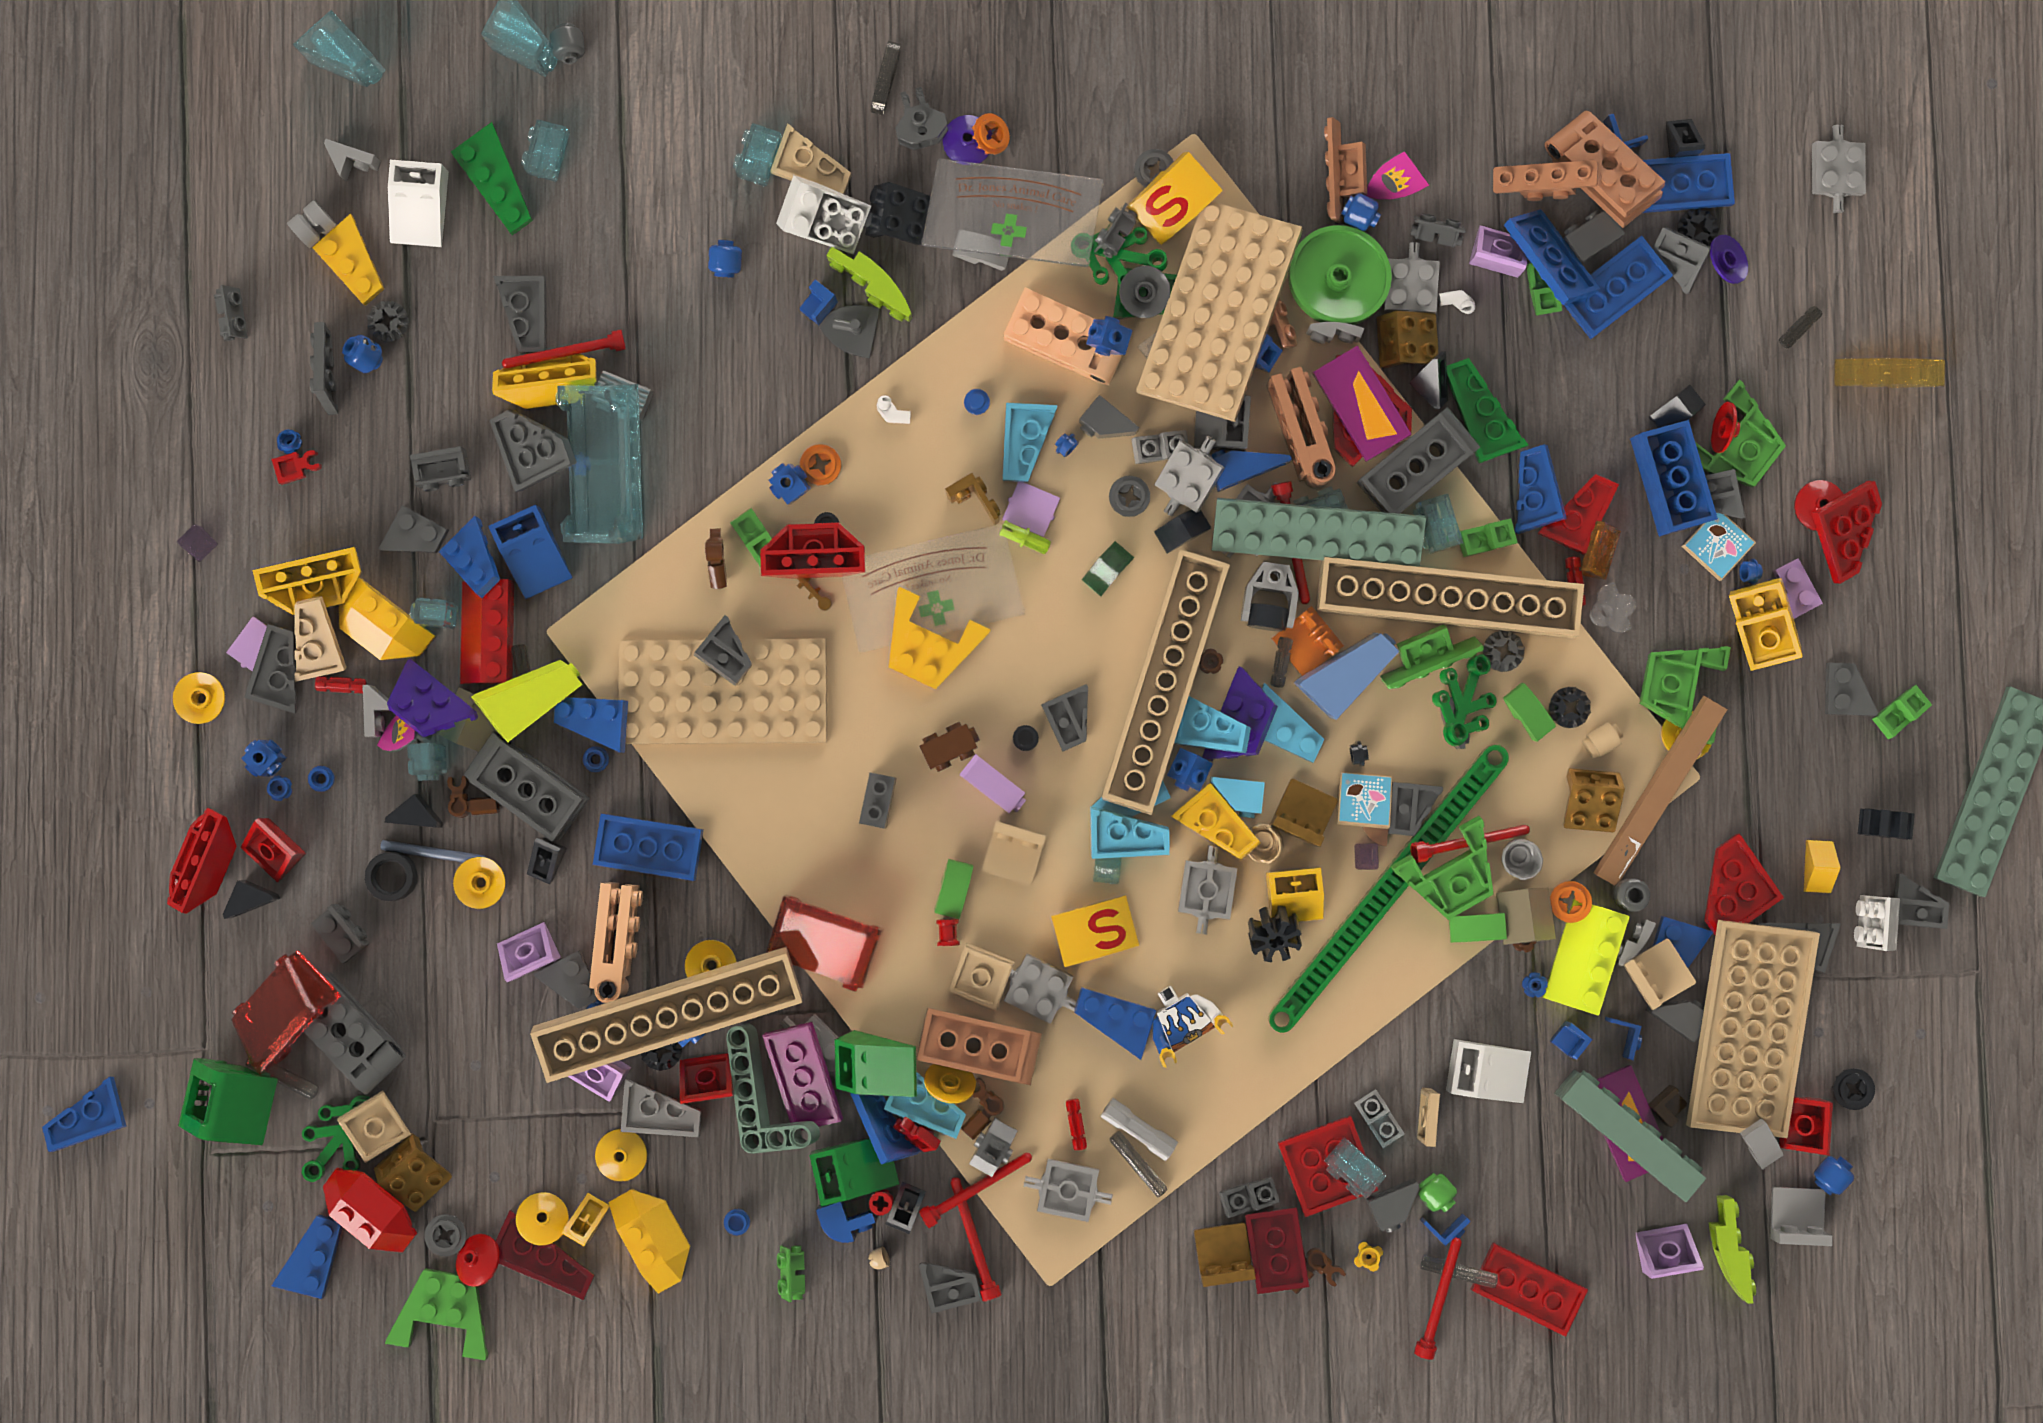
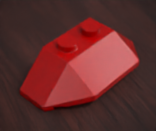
M840 523L787 524L760 550L761 576L789 579L844 577L866 572L865 546Z
M207 808L204 814L191 824L170 873V896L167 900V905L181 913H189L218 893L237 847L226 816Z
M336 1168L323 1185L329 1216L369 1249L403 1253L417 1235L415 1228L412 1227L411 1219L405 1206L364 1172Z

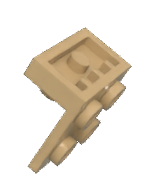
M996 821L982 871L1031 885L1046 836Z
M1669 939L1663 940L1623 964L1651 1010L1656 1009L1663 1002L1696 983V980Z

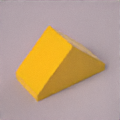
M1806 840L1804 892L1831 893L1840 871L1834 842Z
M587 1193L563 1229L562 1234L585 1246L593 1237L610 1206Z

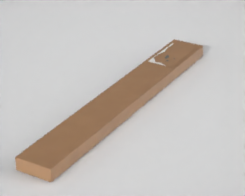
M1703 695L1594 870V874L1613 885H1616L1623 878L1728 709Z

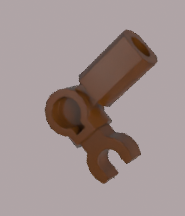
M721 528L710 529V538L705 542L710 587L722 589L727 587V574Z
M462 776V783L458 787L454 784V778L448 777L447 785L452 790L448 804V811L451 815L464 818L469 813L472 815H484L500 812V803L490 796L471 798L468 801V794H465V790L469 786V780L466 776Z
M980 1078L976 1079V1082L980 1085L979 1092H974L971 1097H978L981 1100L979 1104L984 1109L982 1111L978 1109L961 1127L972 1140L992 1122L989 1119L991 1116L999 1115L1004 1110L1002 1098L997 1096L992 1090L988 1092L985 1082Z
M1312 1248L1307 1252L1306 1265L1309 1281L1315 1275L1313 1272L1316 1270L1319 1274L1324 1273L1328 1283L1336 1287V1282L1331 1278L1332 1274L1339 1272L1342 1276H1345L1346 1273L1340 1266L1331 1265L1332 1260L1321 1249ZM1303 1288L1291 1290L1298 1294Z

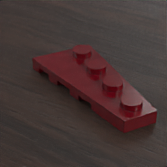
M509 1210L496 1239L500 1254L499 1264L584 1300L595 1275L554 1243L534 1245L526 1241L517 1229L516 1213Z

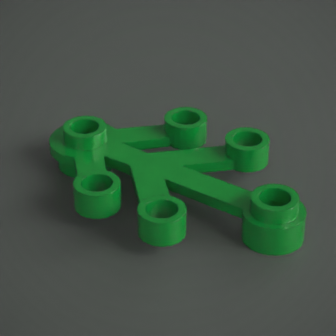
M1137 227L1127 237H1123L1126 240L1117 255H1113L1112 258L1106 257L1103 254L1104 250L1102 248L1096 253L1094 252L1098 244L1095 242V239L1099 233L1093 236L1079 234L1071 243L1072 254L1078 259L1086 260L1093 271L1094 281L1099 285H1104L1109 281V273L1106 268L1101 267L1095 255L1106 258L1118 277L1119 287L1122 279L1128 273L1120 260L1152 266L1161 272L1168 265L1167 255L1161 249H1154L1148 254L1124 250L1135 243L1143 245L1148 241V233L1144 227ZM1137 234H1144L1142 238L1136 237ZM1082 246H1088L1087 249L1080 250ZM1156 261L1162 262L1160 265H1153ZM1103 273L1105 277L1097 278V275Z
M1483 654L1476 655L1467 662L1469 675L1463 693L1457 681L1458 675L1455 669L1447 668L1440 672V680L1443 684L1448 685L1457 710L1455 716L1449 704L1450 695L1447 691L1435 692L1432 695V702L1436 707L1441 708L1446 722L1443 728V735L1446 742L1451 746L1462 745L1468 738L1469 733L1484 731L1489 727V720L1485 715L1476 716L1470 723L1464 724L1467 714L1480 709L1493 708L1497 703L1496 697L1492 693L1482 694L1479 699L1472 701L1479 676L1487 674L1491 668L1490 660Z
M359 1095L351 1101L350 1105L335 1107L330 1104L324 1105L319 1108L318 1117L323 1121H328L334 1118V1116H342L371 1097ZM324 1108L330 1110L331 1115L329 1117L323 1115ZM340 1124L324 1127L309 1125L303 1129L302 1137L307 1142L314 1141L317 1138L334 1136L316 1160H311L302 1167V1176L305 1180L315 1182L321 1179L325 1174V1165L341 1144H343L345 1160L343 1162V1170H351L348 1167L350 1160L355 1163L354 1171L359 1170L360 1160L356 1158L355 1148ZM308 1129L314 1131L315 1135L313 1138L308 1137ZM313 1165L319 1168L317 1175L311 1171Z

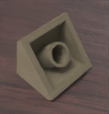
M459 687L456 695L477 711L478 718L474 721L467 718L455 722L456 727L440 730L438 735L479 752L496 729L471 698L475 693Z
M1526 888L1496 893L1499 913H1505L1507 939L1503 940V945L1556 939L1549 888Z

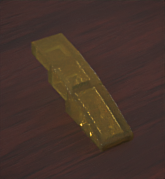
M1908 358L1835 359V386H1890V388L1945 386V360Z

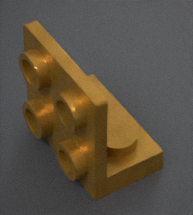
M1394 311L1377 317L1380 368H1390L1404 363L1427 365L1439 354L1435 314Z
M970 473L945 488L946 495L951 504L955 501L958 504L966 501L971 497V492L974 491L993 524L999 523L998 516L1001 515V511L993 498L988 500L985 494L988 493L987 487L980 476L975 478L973 473Z
M1568 768L1566 777L1570 794L1563 822L1564 828L1615 832L1625 791L1620 773Z
M1290 779L1270 825L1312 845L1321 847L1325 838L1322 835L1338 799L1300 781Z
M413 1133L374 1168L378 1184L414 1212L421 1208L452 1178L448 1170L423 1151L420 1139Z
M1244 1222L1194 1230L1203 1287L1256 1279L1251 1263Z

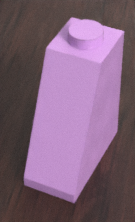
M976 754L960 773L961 777L1009 814L1012 810L1018 812L1026 801L1023 798L1024 791Z

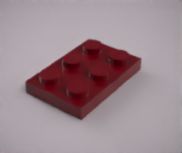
M1298 1208L1245 1215L1257 1294L1310 1287Z

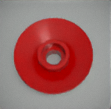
M1725 402L1719 408L1714 419L1711 445L1716 453H1723L1732 442L1733 437L1736 438L1740 432L1736 407L1732 402Z
M1824 480L1812 481L1803 486L1797 493L1794 503L1795 514L1802 525L1810 530L1817 531L1812 512L1821 508L1820 501L1824 500L1828 504L1844 494L1831 482Z
M475 1234L465 1241L456 1258L457 1275L464 1284L478 1287L487 1283L493 1277L500 1257L496 1241L486 1234Z

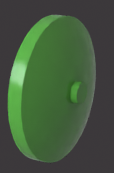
M1343 225L1323 227L1306 236L1297 246L1288 271V282L1292 296L1307 315L1318 322H1340L1352 325L1369 319L1380 309L1388 296L1392 280L1390 263L1380 244L1367 233Z

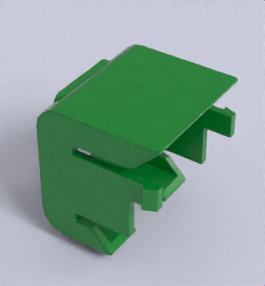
M194 1058L178 1126L202 1140L263 1145L278 1079L270 1077V1074L262 1069L255 1071L243 1065L227 1064L223 1060ZM200 1080L212 1086L208 1106L194 1105L195 1100L207 1101L208 1096L199 1094V1090L209 1091L210 1089L209 1085L199 1083Z

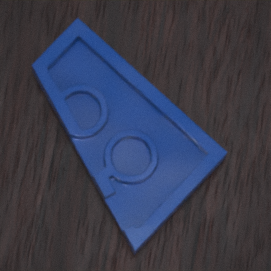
M1543 444L1520 452L1518 480L1520 489L1519 500H1517L1518 519L1515 525L1516 534L1567 519L1548 446Z

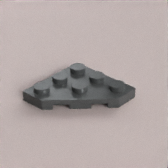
M507 410L490 419L515 492L523 491L577 464L569 439L515 410Z

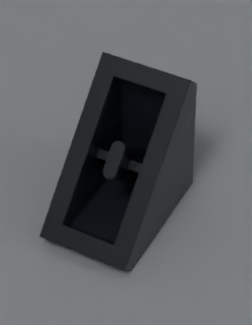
M1692 119L1666 121L1669 158L1698 156L1705 150V143Z
M1441 351L1410 382L1435 409H1440L1448 401L1446 351Z
M1688 385L1649 417L1658 428L1690 419L1706 404L1693 387Z
M1191 509L1178 515L1154 531L1166 554L1212 528L1202 510L1195 512Z
M413 794L385 817V823L442 828L443 822L420 794Z
M536 838L527 875L551 884L567 848L546 838Z
M237 880L223 912L224 919L237 917L280 899V896L247 880Z
M902 1181L885 1224L910 1234L926 1191Z

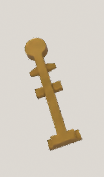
M797 578L800 583L796 586L799 589L804 586L810 592L809 600L815 597L821 610L827 611L830 609V599L821 597L818 594L821 590L820 587L814 589L808 583L811 578Z

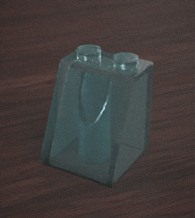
M499 0L481 35L493 51L546 77L549 71L552 72L558 60L553 56V47L549 40L517 0Z
M332 10L293 44L310 64L365 87L377 83L382 78V73L386 71L373 54Z

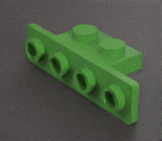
M1442 624L1397 643L1403 666L1380 677L1388 689L1400 688L1407 682L1416 678H1424L1430 672L1437 669L1448 668L1456 661L1474 657L1478 652L1484 650L1483 644L1476 637H1471L1453 645L1447 627Z

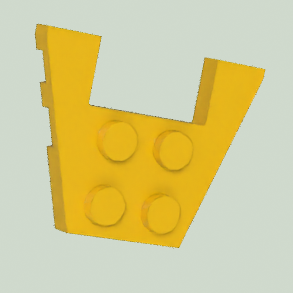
M899 586L896 598L889 668L936 689L989 634L991 629L969 620L959 643H955L909 621L920 596Z

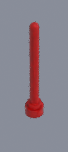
M622 329L611 331L612 334L607 335V338L505 358L502 361V366L509 369L610 348V350L615 349L616 352L626 350Z
M1291 481L1271 485L1273 496H1276L1280 503L1291 504L1290 498L1292 497L1291 492H1293ZM1291 558L1300 602L1306 605L1310 602V595L1303 561L1300 558Z
M1520 825L1484 833V838L1487 843L1529 834L1530 828L1528 825ZM1464 838L1435 844L1419 841L1411 843L1410 851L1416 863L1428 861V858H1431L1434 854L1467 848L1469 846Z
M1026 1152L997 1169L992 1177L989 1175L985 1176L937 1206L932 1205L929 1207L927 1205L920 1209L919 1213L926 1226L931 1228L938 1224L941 1215L1031 1162L1032 1155Z
M958 1177L952 1178L950 1183L955 1195L962 1191L963 1187ZM966 1200L958 1205V1209L982 1282L980 1284L982 1301H988L1001 1296L1002 1293L999 1284H996L995 1280L991 1279Z
M1457 1237L1451 1240L1424 1337H1421L1415 1346L1414 1353L1424 1359L1433 1360L1436 1354L1437 1347L1435 1346L1434 1338L1462 1244L1461 1240Z

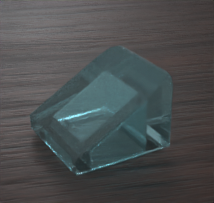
M1121 857L1095 859L1093 881L1118 884Z

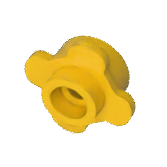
M1361 1242L1358 1245L1359 1252L1358 1256L1354 1258V1264L1357 1267L1363 1266L1368 1268L1372 1272L1378 1270L1380 1257L1383 1255L1382 1248L1380 1246L1372 1247L1367 1242ZM1370 1254L1371 1258L1367 1259L1366 1255Z

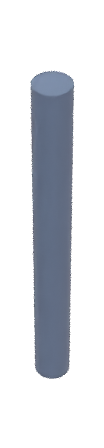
M382 840L381 850L456 862H465L474 857H485V855L387 840Z

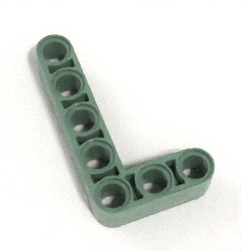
M750 1023L732 1027L727 1033V1047L740 1144L743 1150L754 1154L801 1149L815 1143L819 1139L820 1130L817 1124L812 1121L770 1125L757 1030ZM740 1030L743 1031L746 1036L745 1042L741 1041L739 1038ZM743 1056L749 1061L748 1068L743 1065ZM747 1082L752 1086L751 1094L746 1090ZM750 1108L756 1113L755 1120L750 1117ZM802 1129L807 1131L808 1140L803 1139L801 1136ZM778 1131L781 1132L784 1137L783 1143L779 1142V1140L777 1139ZM753 1134L758 1136L759 1145L753 1142Z

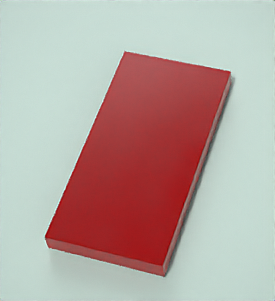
M1492 1243L1471 1287L1473 1292L1565 1337L1588 1292L1587 1288L1496 1243Z

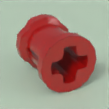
M959 919L936 920V924L939 925V941L937 946L960 945V941L957 940V924Z
M887 1189L872 1193L869 1200L870 1210L879 1216L887 1214L893 1205V1195ZM879 1196H883L884 1201L888 1202L884 1204L883 1208L879 1207L878 1202H874L878 1200Z

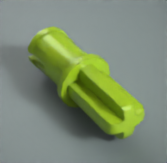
M1007 520L1004 521L999 532V536L1019 543L1020 547L1024 545L1042 554H1046L1050 547V540L1030 532V528L1023 529Z

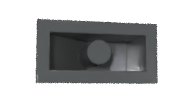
M1100 395L1079 419V423L1082 425L1080 429L1091 438L1094 435L1098 439L1134 436L1139 431V427Z
M1681 1000L1663 1003L1654 1010H1651L1649 1006L1646 1008L1647 1012L1688 1041L1695 1042L1699 1037L1704 1005L1697 1000L1693 1002Z
M1415 1179L1408 1180L1366 1198L1377 1227L1381 1231H1395L1401 1227V1223L1406 1221L1419 1189L1418 1182Z

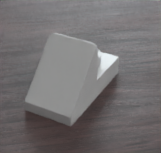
M325 139V147L339 176L343 180H348L352 166L368 172L369 168L378 171L381 161L375 155Z
M363 685L364 736L371 738L381 737V731L385 729V720L381 716V711H390L387 706L388 698L372 685Z

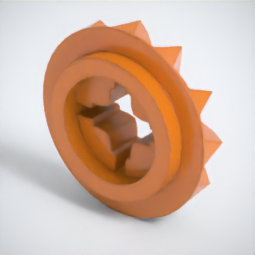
M991 113L984 114L976 119V123L972 127L974 130L972 139L977 141V148L983 149L985 154L996 155L1003 152L1007 148L1010 139L1006 123L999 116ZM995 129L991 136L992 138L987 140V131Z
M817 444L809 447L803 453L800 459V467L807 475L806 480L817 486L829 485L839 475L841 460L838 453L832 447ZM816 455L823 462H829L825 466V475L819 469H812L814 468L813 466L817 465Z
M1566 881L1557 885L1550 896L1553 914L1564 922L1575 923L1581 921L1589 914L1592 908L1591 894L1584 885L1576 881ZM1575 891V900L1582 903V905H1574L1570 909V913H1568V904L1560 900V898H1569L1572 892Z

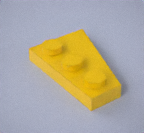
M349 214L312 248L362 304L366 306L384 290V286L368 254L365 242L356 226V221L353 215Z
M1211 783L1171 816L1241 860L1261 844Z

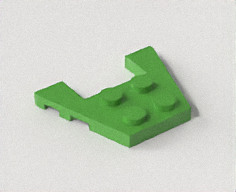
M1738 380L1723 398L1725 402L1734 403L1736 410L1743 415L1739 422L1740 432L1736 438L1733 437L1732 442L1723 453H1715L1714 456L1696 443L1704 471L1714 474L1736 469L1738 483L1754 487L1786 445L1770 421L1765 419L1758 408L1757 402L1754 398L1750 397L1744 383Z
M1731 647L1651 652L1647 659L1639 704L1683 729L1692 715L1700 666L1725 671L1728 666ZM1716 729L1706 744L1711 745L1714 743Z
M1479 815L1459 826L1470 848L1463 854L1424 876L1411 854L1390 866L1398 876L1448 920L1494 894L1490 864L1487 860V842L1483 831L1484 821Z
M425 1268L392 1327L385 1344L410 1347L415 1321L466 1329L462 1357L486 1360L488 1358V1350L485 1345V1330L482 1325V1309L478 1287L464 1284L459 1279L457 1273Z

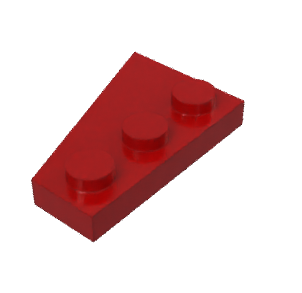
M1595 474L1564 506L1567 519L1545 525L1538 534L1586 555L1619 484Z

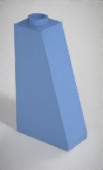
M1374 632L1301 676L1294 684L1329 718L1337 720L1398 654L1399 650L1394 646L1396 644L1395 640L1387 633L1382 635L1381 633Z

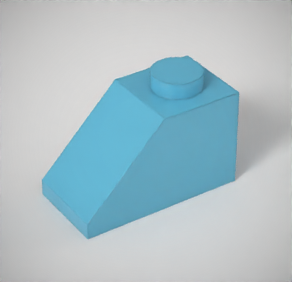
M1211 777L1210 783L1234 811H1239V817L1255 818V813H1262L1264 782Z

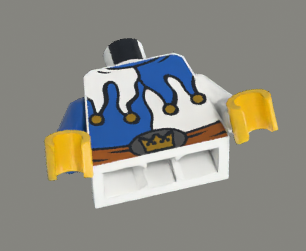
M1171 986L1158 993L1165 1006L1156 1011L1157 1017L1153 1020V1040L1160 1054V1061L1163 1067H1166L1164 1060L1167 1057H1172L1176 1064L1177 1059L1174 1052L1215 1027L1221 1034H1225L1221 1029L1223 1023H1229L1233 1027L1229 1018L1223 1016L1222 1012L1213 1002L1199 995L1189 996L1186 993L1178 998Z

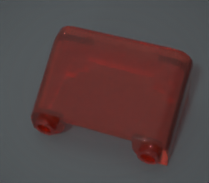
M784 895L765 953L787 947L792 965L843 982V988L857 992L858 988H864L884 928L873 924L864 925L862 921L842 916L811 905L808 902L802 903L799 898Z
M299 951L290 956L287 954L281 956L274 963L276 966L275 970L247 1002L241 1003L232 1011L234 1015L231 1019L252 1068L259 1075L283 1061L292 1052L290 1046L304 1030L323 1014L322 1012L325 1007L335 1004L342 996Z

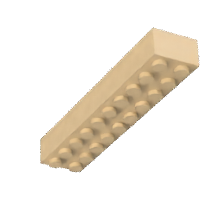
M1179 550L1105 785L1102 800L1152 815L1230 564L1185 550Z
M1324 557L1320 564L1316 611L1575 638L1580 634L1584 584Z
M787 947L534 1025L530 1035L546 1082L549 1083L802 1003V994Z

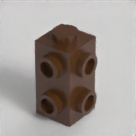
M957 722L947 727V733L939 737L937 733L923 738L924 744L919 747L930 770L936 768L937 772H940L952 766L950 761L960 757V760L963 761L975 755L973 750L978 748L976 742L980 741L975 728H968L967 724L961 725L960 722Z

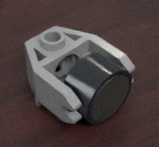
M1263 562L1245 587L1241 611V621H1248L1247 626L1284 632L1286 628H1293L1299 593L1290 565ZM1270 574L1277 575L1278 580L1273 581L1270 578ZM1258 590L1284 594L1288 601V609L1275 605L1251 603V600Z

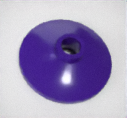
M963 115L955 118L947 125L948 131L942 140L943 148L947 156L959 165L974 166L983 162L989 156V154H985L983 149L977 148L978 143L975 139H972L970 142L963 140L966 134L974 136L972 127L979 117ZM991 130L987 131V132H988V135L986 136V137H987V138H986L987 140L992 138V137H991V136H992V131H991Z
M1719 235L1714 238L1710 246V257L1715 270L1729 283L1738 284L1742 282L1748 274V260L1743 248L1731 236Z

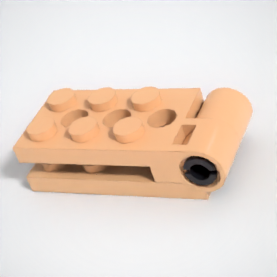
M1026 287L1004 332L1005 341L1095 382L1106 385L1110 384L1123 356L1110 354V356L1100 355L1095 352L1096 348L1091 347L1089 350H1081L1078 344L1082 341H1087L1088 331L1094 318ZM1035 320H1041L1045 326L1041 329H1035L1031 326V323ZM1062 330L1068 334V337L1064 340H1059L1054 334Z
M616 882L600 884L589 988L594 989L595 996L603 1003L623 998L629 989L626 976L630 975L632 958H636L638 945L634 942L635 932H639L640 917H637V907L641 906L643 901V891H639L640 885L626 884L621 885V889H619V883ZM617 904H619L618 915L616 914ZM614 930H617L614 958L611 960Z

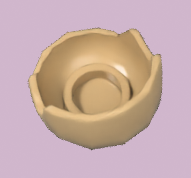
M1256 824L1250 828L1261 844L1248 855L1255 862L1272 863L1280 856L1283 848L1281 833L1269 824Z

